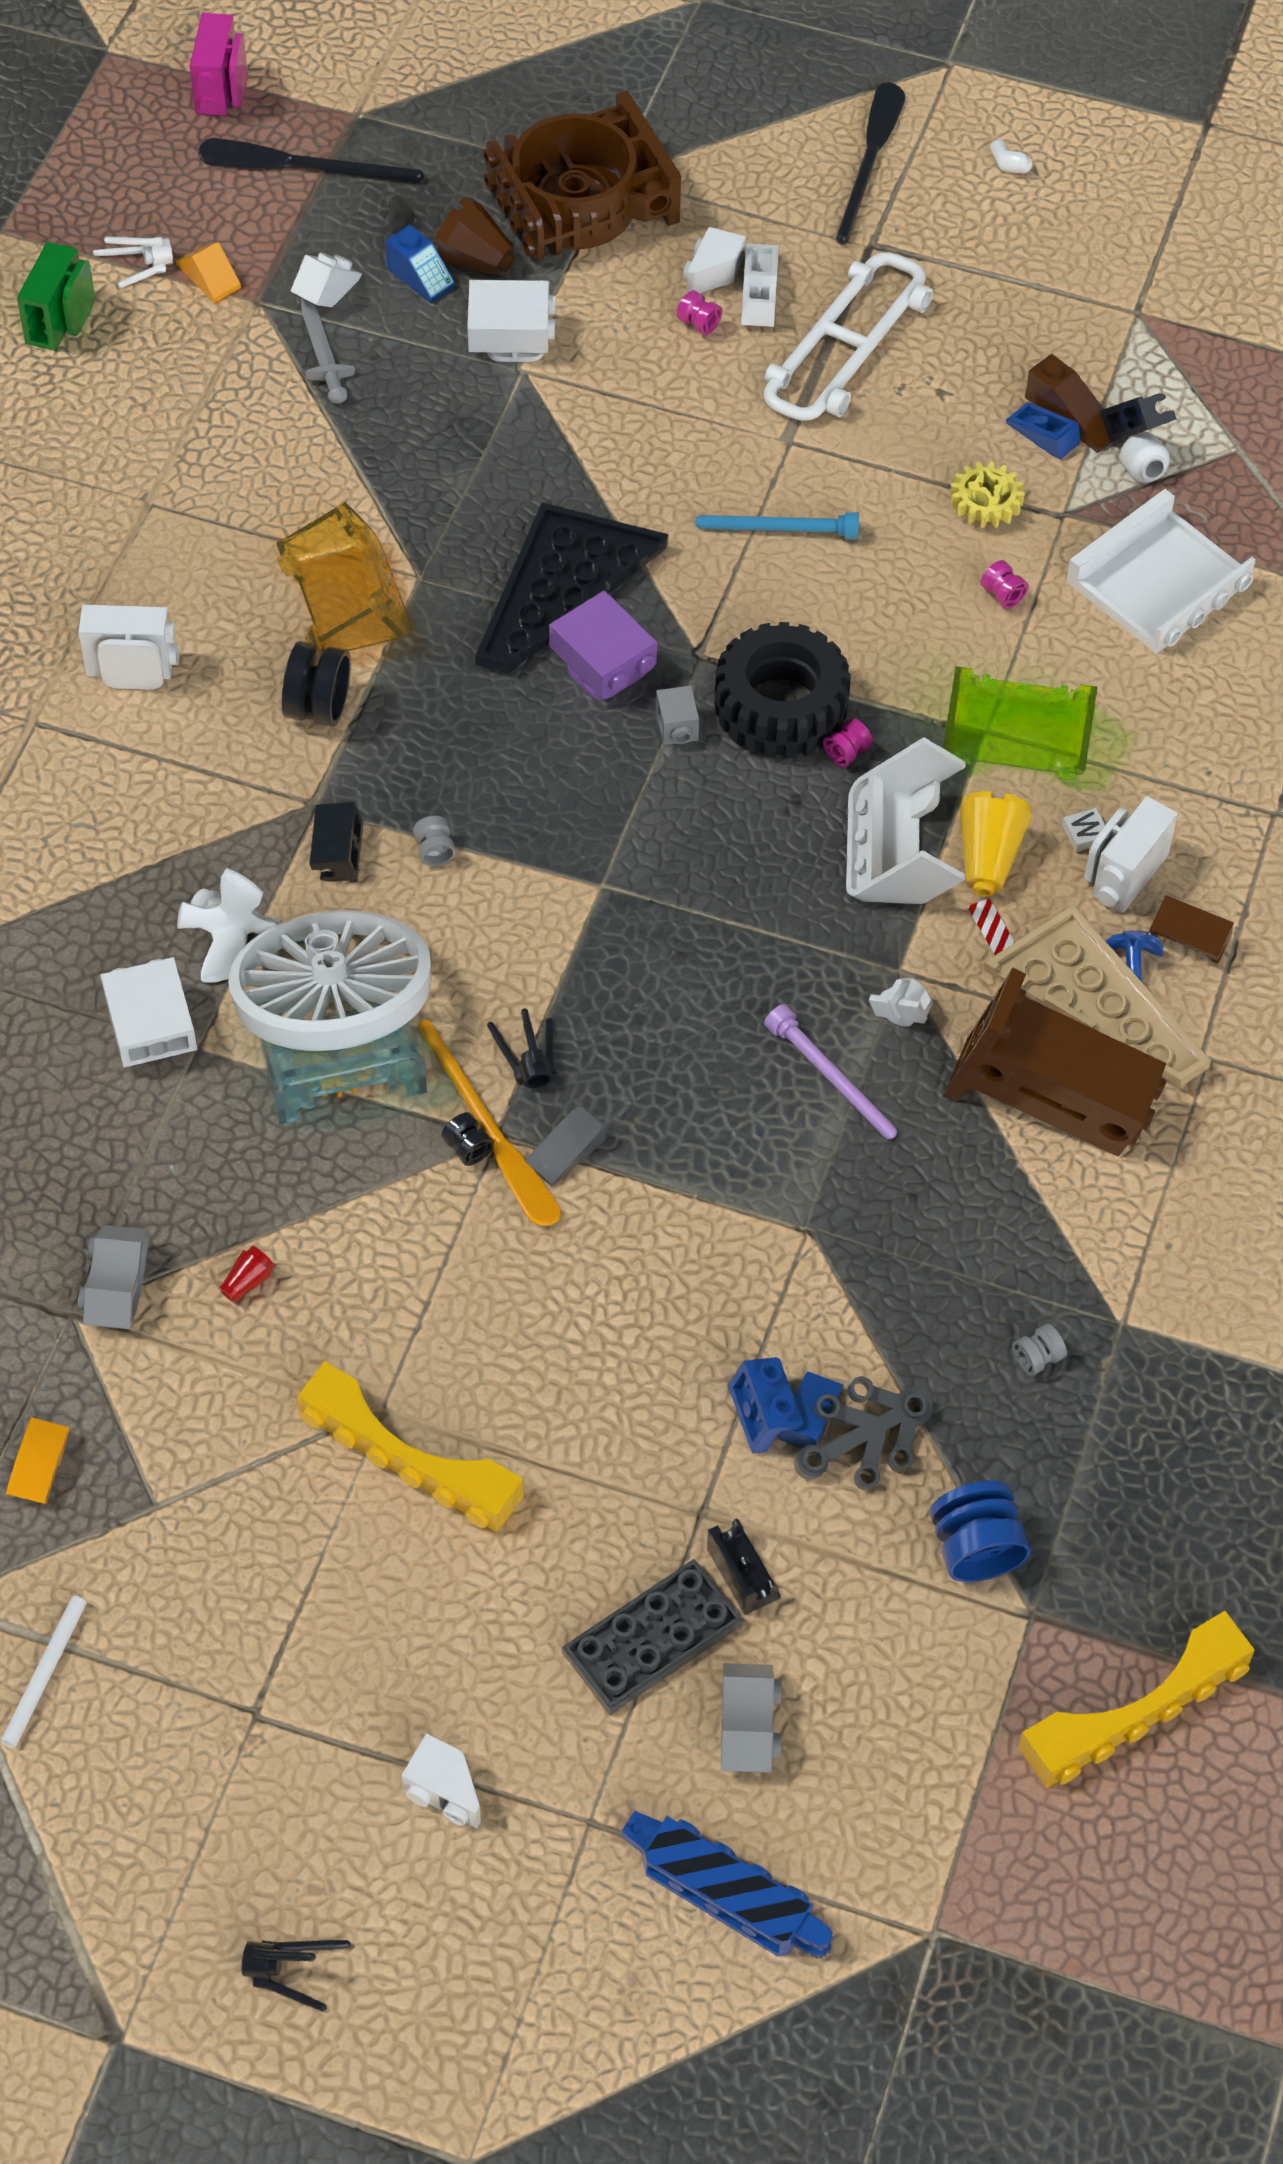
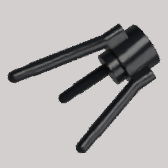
M526 1008L521 1010L529 1050L521 1055L519 1063L495 1024L488 1022L487 1027L511 1066L516 1082L523 1081L524 1085L528 1088H538L547 1085L553 1080L556 1069L553 1055V1020L551 1018H547L545 1021V1054H543L542 1050L537 1049L529 1012Z
M262 1940V1943L248 1941L242 1957V1975L253 1977V1987L271 1990L323 2012L327 2009L325 2003L275 1982L270 1977L279 1976L282 1961L312 1962L316 1959L314 1953L300 1951L346 1949L350 1947L351 1943L349 1940L291 1942Z

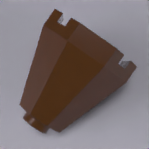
M463 197L458 202L463 206L462 209L457 211L453 208L448 213L435 236L434 244L439 246L436 249L442 261L491 275H499L501 271L506 273L515 260V256L512 255L514 250L513 244L480 203L470 197Z

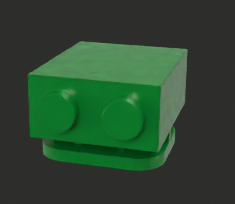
M48 241L44 245L17 296L25 344L57 351L66 331L70 335L77 336L85 324L94 304L95 292L90 263L86 260H79L77 248Z

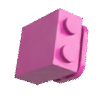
M201 13L190 62L195 114L227 116L231 99L233 108H241L247 82V60L244 34H235L233 15Z

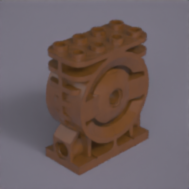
M628 90L616 94V106L592 113V115L562 114L552 116L529 127L518 140L513 134L506 135L504 137V151L494 139L488 141L486 149L483 150V157L487 166V173H484L486 188L489 192H494L500 212L507 214L514 235L519 234L522 240L525 254L528 257L532 256L535 261L544 258V245L555 256L561 254L562 249H588L608 243L623 233L632 219L647 222L663 217L668 226L680 223L681 174Z

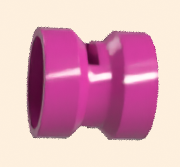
M692 290L680 301L676 316L685 324L692 323L697 332L706 336L719 324L722 317V308L714 302H706L702 294Z
M1005 560L992 564L984 572L980 580V585L988 593H994L996 595L995 600L1004 609H1009L1018 604L1029 589V584L1021 576H1015L1013 568Z
M851 718L841 726L840 732H833L823 741V746L829 758L836 765L847 767L855 760L857 753L863 754L873 746V738L868 728L861 721Z

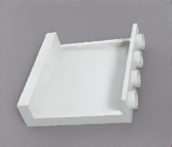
M1166 489L1162 490L1072 557L1069 562L1066 579L1067 583L1155 654L1167 645L1171 647L1176 644L1184 632L1191 627H1198L1214 609L1220 610L1223 608L1229 598L1235 593L1245 591L1253 581L1254 576L1252 573L1256 559L1251 557L1241 565L1173 512L1175 496Z

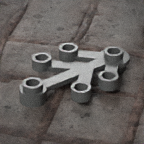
M860 1376L855 1378L847 1389L850 1399L857 1403H863L867 1400L891 1409L880 1416L842 1405L833 1395L825 1394L821 1396L814 1405V1412L819 1419L824 1421L833 1419L858 1428L821 1448L816 1445H808L802 1448L794 1459V1468L798 1475L807 1480L816 1479L826 1471L829 1461L866 1442L861 1466L854 1473V1483L861 1490H871L880 1480V1473L877 1467L886 1432L900 1424L896 1446L888 1454L887 1463L895 1472L906 1471L914 1461L911 1446L916 1427L925 1424L930 1419L933 1411L931 1398L922 1389L909 1387L897 1394L873 1386V1383L867 1377ZM855 1384L864 1385L867 1394L865 1396L858 1395L854 1389ZM909 1400H914L919 1404V1412H912L908 1408ZM821 1402L831 1403L833 1413L827 1414L823 1412ZM895 1453H902L906 1457V1465H899L895 1462ZM807 1455H816L819 1458V1466L813 1467L809 1465ZM862 1471H868L872 1474L873 1482L871 1484L862 1481Z

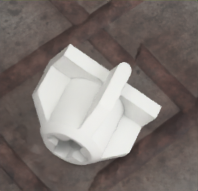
M913 978L896 979L893 987L883 991L880 996L871 994L869 998L876 1016L885 1017L894 1024L903 1027L911 1026L913 1022L924 1024L933 1005L924 985Z

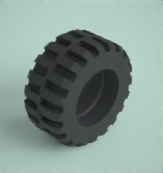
M779 622V625L776 626L765 623L759 625L755 631L752 628L740 634V640L734 638L726 646V650L721 653L718 659L715 676L714 708L715 714L719 717L720 726L726 733L729 732V737L738 745L744 743L746 750L755 754L757 751L763 752L764 756L769 758H775V755H784L785 759L795 758L797 753H803L805 756L815 752L816 746L824 747L823 741L833 732H840L848 712L851 674L848 672L849 664L846 657L841 655V649L833 641L828 643V637L818 630L815 633L811 632L809 626L802 624L795 627L789 626V622ZM785 679L803 685L811 693L797 700L777 701L762 696L753 688L769 680Z

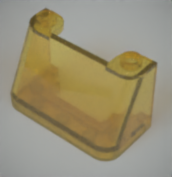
M346 502L276 543L281 556L277 559L278 564L286 576L292 575L299 582L313 624L307 627L308 635L305 636V641L317 644L322 654L328 647L352 651L401 639L413 632L408 613L378 536Z

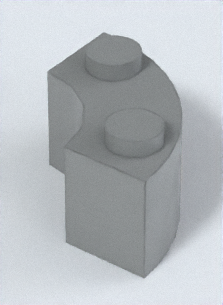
M103 1225L97 1235L90 1238L88 1260L92 1261L91 1270L86 1286L80 1288L78 1296V1310L84 1311L83 1325L122 1329L131 1328L143 1287L148 1251V1229Z
M723 1663L721 1771L772 1773V1758H780L781 1733H773V1704H781V1679H774L773 1665Z

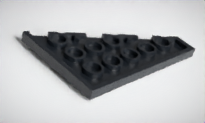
M542 502L475 655V665L510 673L549 642V624L605 590L608 594L667 548L669 534Z

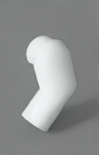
M1000 139L991 143L990 150L998 167L1003 172L1025 174L1032 168V160L1025 153L1008 151L1005 142Z

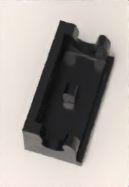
M1159 393L1144 399L1143 396L1100 410L1110 443L1177 420L1174 410L1164 411L1161 414L1156 411V402L1163 401L1166 395Z
M355 802L316 805L309 865L312 870H333L331 872H321L320 880L358 881L364 823Z
M734 1519L731 1523L733 1526L726 1532L722 1533L718 1525L708 1529L707 1550L744 1615H747L781 1599V1594L778 1591L777 1584L771 1579L747 1537L742 1523L739 1519Z

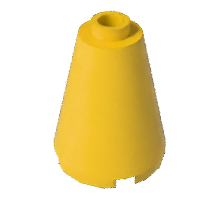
M977 791L969 793L962 798L960 816L966 885L976 895L989 897L1002 890L1032 819L1031 805L1012 794L1005 793L1004 799L992 798L993 791Z

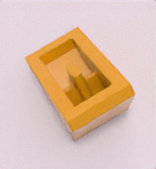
M219 241L202 246L176 261V266L214 303L241 289V284Z

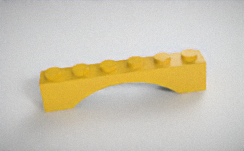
M326 1361L322 1363L297 1396L300 1417L310 1427L325 1429L333 1434L334 1439L348 1449L355 1447L365 1453L367 1459L375 1466L382 1469L385 1467L390 1468L398 1473L401 1480L410 1487L418 1488L420 1486L430 1492L440 1505L446 1508H452L453 1506L465 1513L467 1519L479 1528L484 1529L488 1527L498 1533L524 1497L523 1478L491 1459H446L424 1453L402 1442L387 1431L372 1414L362 1396L358 1381Z
M1223 1611L1191 1631L1185 1652L1177 1667L1160 1686L1144 1698L1125 1707L1102 1713L1073 1714L1055 1712L1023 1731L1018 1749L1046 1788L1056 1782L1064 1785L1077 1777L1081 1772L1080 1768L1091 1761L1099 1764L1109 1758L1115 1752L1114 1747L1126 1740L1129 1743H1134L1142 1738L1149 1731L1150 1725L1160 1719L1163 1723H1166L1175 1718L1183 1710V1705L1193 1699L1197 1703L1205 1700L1216 1691V1685L1226 1679L1234 1682L1244 1676L1250 1669L1249 1663L1255 1649L1227 1612Z

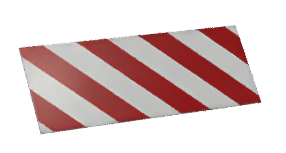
M990 898L967 906L994 955L1015 943Z

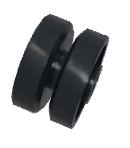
M305 641L295 643L287 662L282 688V713L285 718L303 721L311 713L316 724L332 727L337 725L341 718L349 689L351 674V656L349 651L342 648L328 647L322 654L319 646L315 643Z

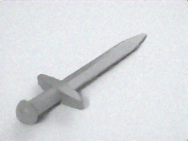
M301 297V313L319 363L318 367L306 370V378L326 381L329 388V400L334 404H341L347 398V390L342 387L340 379L353 376L355 368L354 366L335 363L318 310L312 302Z

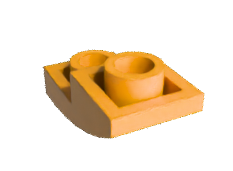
M33 1417L30 1418L5 1494L47 1505L57 1466L61 1464L71 1427Z

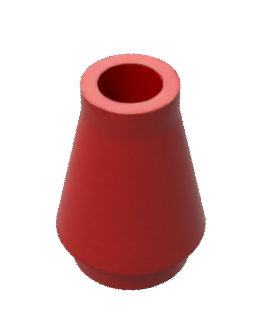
M252 1245L247 1251L242 1250L226 1279L218 1289L228 1300L236 1304L241 1297L271 1277L270 1271L275 1267V1264L265 1253Z

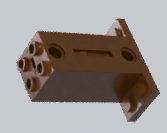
M1012 967L966 1038L943 1097L957 1103L964 1091L971 1093L972 1089H975L1119 1157L1127 1145L1133 1147L1136 1144L1142 1129L1146 1131L1155 1114V1110L1150 1108L1153 1099L1158 1100L1166 1085L1167 1080L1162 1078V1074L1167 1063L1025 997L1026 990L1022 989L1021 986L1026 973Z

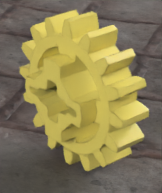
M990 461L988 467H983L980 462H976L975 469L972 470L970 467L965 466L963 474H955L954 483H951L950 497H952L951 507L958 508V517L967 515L968 524H972L977 520L980 521L981 528H984L987 522H991L997 528L999 527V520L1009 524L1012 515L1018 516L1020 514V508L1023 506L1025 495L1023 492L1024 483L1017 481L1018 474L1016 472L1007 474L1006 465L996 469L992 461Z

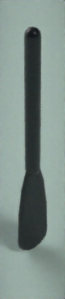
M891 82L880 84L875 91L866 131L867 147L836 236V241L841 245L846 244L850 238L878 151L887 142L905 103L904 91L900 86Z
M221 138L207 139L198 149L201 161L212 166L260 169L293 167L411 182H421L424 179V173L419 169L291 155L275 148Z

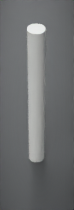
M79 1596L71 1597L0 1740L3 1745L13 1749L16 1748L87 1604L83 1598Z

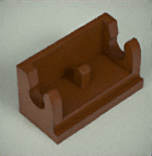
M1165 895L1149 929V933L1156 938L1160 935L1211 956V962L1218 964L1232 937L1234 922Z

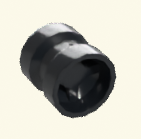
M470 1112L459 1114L451 1119L442 1131V1138L450 1147L457 1149V1157L465 1166H471L483 1160L492 1151L494 1146L492 1138L487 1132L480 1131L479 1122Z

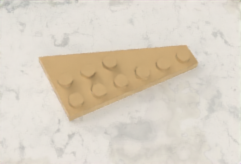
M1074 905L984 962V970L1004 981L1012 967L1026 973L1021 988L1026 990L1027 996L1050 1009L1167 1063L1162 1077L1179 1087H1182L1210 1068L1211 1060Z

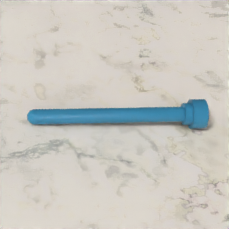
M845 512V515H838V519L700 515L696 517L695 525L699 529L837 532L838 536H845L844 540H858L859 512Z

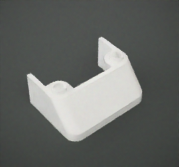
M923 737L868 771L854 782L848 797L846 890L849 895L862 902L924 904L965 880L964 873L923 850L919 852V818L937 807L940 801V783L964 769L965 761Z

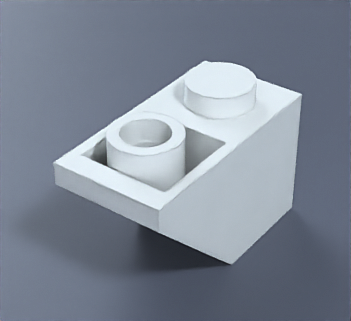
M708 227L704 238H699L696 242L693 261L688 260L684 268L683 280L687 281V293L695 290L701 294L733 283L745 260L746 236Z
M321 252L318 257L305 254L291 292L316 305L333 307L360 280L362 273L351 268L353 262L341 256L335 255L332 257Z
M426 1733L401 1775L403 1791L406 1792L407 1798L422 1807H427L429 1804L443 1811L444 1817L459 1826H464L467 1823L477 1829L481 1822L480 1805L464 1753Z

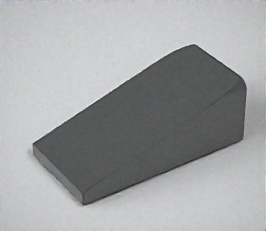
M578 1105L529 1155L525 1162L552 1187L606 1141V1128L602 1122L582 1105Z

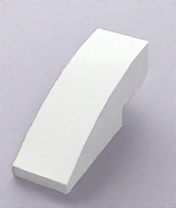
M746 244L741 325L774 327L779 245Z

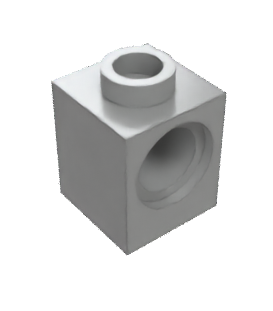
M684 686L656 690V715L663 745L686 744L691 741H698L699 716L692 687Z

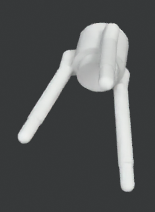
M105 237V243L142 246L93 251L94 256L143 254L145 264H152L151 268L118 283L120 288L154 274L165 273V265L173 264L169 238Z

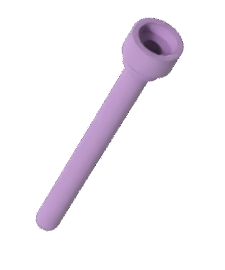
M781 1004L773 1009L764 1021V1025L774 1036L787 1037L884 1138L893 1139L897 1134L896 1127L797 1027L796 1014L786 1004Z

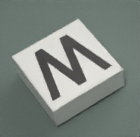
M1097 808L1063 817L1062 826L1075 852L1091 848L1095 838L1105 826Z

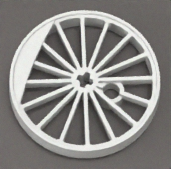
M325 911L287 920L256 936L239 952L233 961L228 983L236 1013L243 1025L254 1035L269 1043L290 1049L305 1051L339 1050L375 1041L396 1031L409 1022L420 1011L428 998L431 987V960L429 949L422 937L411 927L394 918L366 911ZM338 934H342L340 941L338 939ZM354 934L367 935V937L351 953H349L346 956L352 936ZM305 940L306 951L296 943ZM384 940L392 942L391 944L375 952H372ZM284 949L298 962L274 955L273 953ZM406 953H409L411 955V957L393 960ZM257 966H263L275 971H263L254 969ZM415 972L414 976L401 975V974H406V973ZM245 986H263V987H258V988L243 990ZM390 991H401V992L398 993V994H396V993H393V992H390ZM340 997L356 1009L359 1014L346 1017ZM333 998L339 1018L323 1020L330 999ZM365 1000L372 1001L381 1005L373 1008ZM268 1002L261 1006L256 1005L258 1003ZM316 1006L312 1020H301ZM289 1010L284 1016L278 1015Z

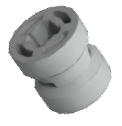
M425 817L414 825L413 833L416 842L420 844L418 849L423 864L427 866H440L454 858L456 849L453 840L449 838L450 828L448 821L444 817Z
M1048 1323L1036 1329L1033 1336H1023L1012 1344L1017 1362L1030 1376L1043 1371L1045 1364L1049 1362L1055 1364L1067 1357V1349L1061 1335Z

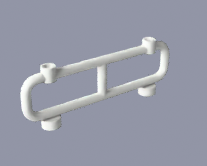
M890 252L873 255L865 264L854 261L848 272V279L851 281L782 366L772 363L767 368L764 381L767 382L764 389V400L767 405L778 413L800 421L815 419L825 410L834 416L842 417L851 399L850 392L842 388L908 305L910 309L920 313H924L929 307L933 297V289L924 285L926 274L921 265ZM888 265L913 276L912 281L867 337L834 323L860 289L871 283L877 268ZM824 334L857 347V350L811 406L799 407L777 396V392L780 389H785L788 386L793 372Z

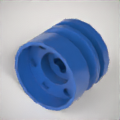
M995 1480L966 1484L947 1492L931 1505L929 1514L932 1523L936 1526L935 1533L937 1538L944 1542L941 1552L948 1574L953 1580L979 1582L993 1579L1011 1572L1030 1557L1031 1548L1024 1526L1017 1521L1019 1511L1013 1502L1014 1496L1007 1483Z

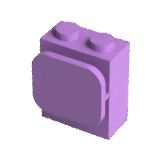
M605 590L549 624V647L567 664L569 675L595 699L605 700L611 698L641 679L657 664V641Z

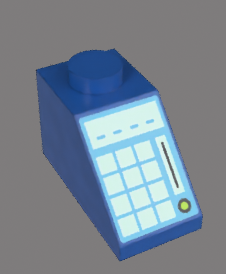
M409 224L385 241L387 269L428 302L433 303L455 288V282L432 241Z

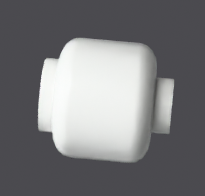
M1141 432L1131 436L1124 443L1120 452L1121 464L1136 481L1141 483H1148L1159 479L1167 470L1170 462L1168 450L1154 434L1148 432Z

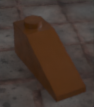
M1052 353L1029 370L1025 398L1028 401L1078 422L1081 441L1096 453H1099L1111 444L1100 410L1104 408L1075 370Z

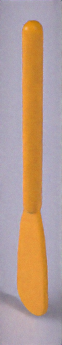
M422 1020L418 1026L419 1031L469 1110L479 1122L482 1130L487 1132L494 1141L493 1152L496 1161L525 1215L531 1222L539 1226L545 1227L556 1224L561 1218V1209L539 1175L525 1162L526 1159L504 1137L432 1022Z

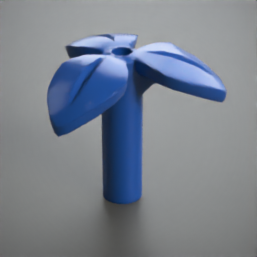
M1124 931L1122 934L1112 935L1106 940L1107 944L1114 951L1122 947L1126 950V965L1141 982V949L1159 957L1163 956L1162 943L1155 936L1149 935L1147 931Z

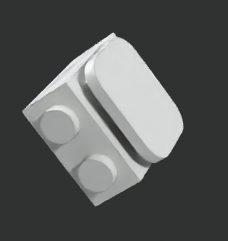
M469 280L468 352H487V355L492 360L498 362H534L539 360L544 353H548V339H555V319H549V315H555L556 303L555 295H549V281Z
M82 604L78 634L86 677H101L107 686L116 689L140 690L157 689L162 686L164 679H171L172 665H178L179 646L178 644H173L175 643L176 626L175 622H169L167 607Z
M1148 796L1145 797L1129 819V811L1122 807L1119 808L1095 838L1088 855L1084 880L1089 883L1095 881L1092 896L1097 898L1103 905L1113 907L1122 913L1126 911L1168 857L1178 813Z
M174 957L163 960L155 959L146 964L129 968H117L111 972L100 974L113 1032L124 1068L197 1050L194 1028Z

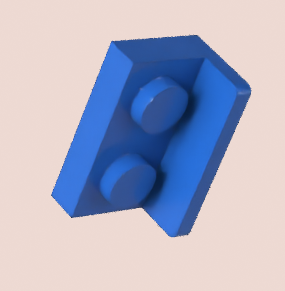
M774 1357L744 1360L729 1382L728 1388L751 1452H766L781 1431L799 1430L803 1425V1420L780 1359Z

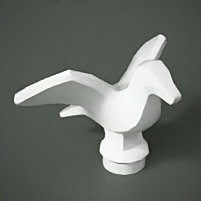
M226 868L221 876V896L217 891L201 889L194 895L191 904L182 902L178 913V929L202 928L212 934L213 942L201 970V980L203 983H214L229 979V972L233 961L247 945L248 933L261 934L281 923L280 918L262 916L254 910L260 904L263 892L252 881L229 868Z

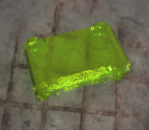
M955 666L943 749L965 761V765H969L970 761L1053 772L1056 778L1071 781L1076 780L1077 775L1085 773L1098 686L1080 684L1079 690L1072 689L1071 693H1067L1068 686L1061 685V688L990 679L988 674H983V680H979V676L972 675V668Z

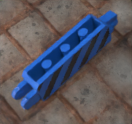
M637 1811L630 1816L622 1830V1838L644 1855V1869L648 1878L775 1956L789 1954L793 1946L806 1954H811V1957L814 1956L816 1959L818 1957L822 1959L823 1956L826 1957L827 1953H830L833 1931H831V1927H828L827 1924H823L822 1920L812 1915L813 1904L808 1902L809 1898L801 1890L793 1886L785 1888L772 1880V1875L765 1868L751 1863L750 1866L736 1858L735 1852L730 1847L718 1841H715L714 1844L701 1837L698 1829L685 1820L679 1819L677 1822L666 1816L664 1821L661 1822Z

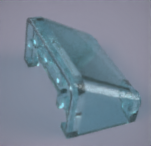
M356 1009L345 1012L346 1017L359 1014ZM338 1013L324 1016L323 1020L338 1019ZM411 1021L380 1039L339 1050H296L269 1043L261 1038L259 1040L279 1125L298 1121L297 1110L306 1103L308 1108L315 1107L314 1097L387 1081L389 1091L396 1090V1084H400L406 1088L409 1097L427 1093L425 1061Z

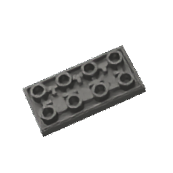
M693 1559L562 1647V1654L608 1714L611 1715L743 1625V1619L697 1561Z

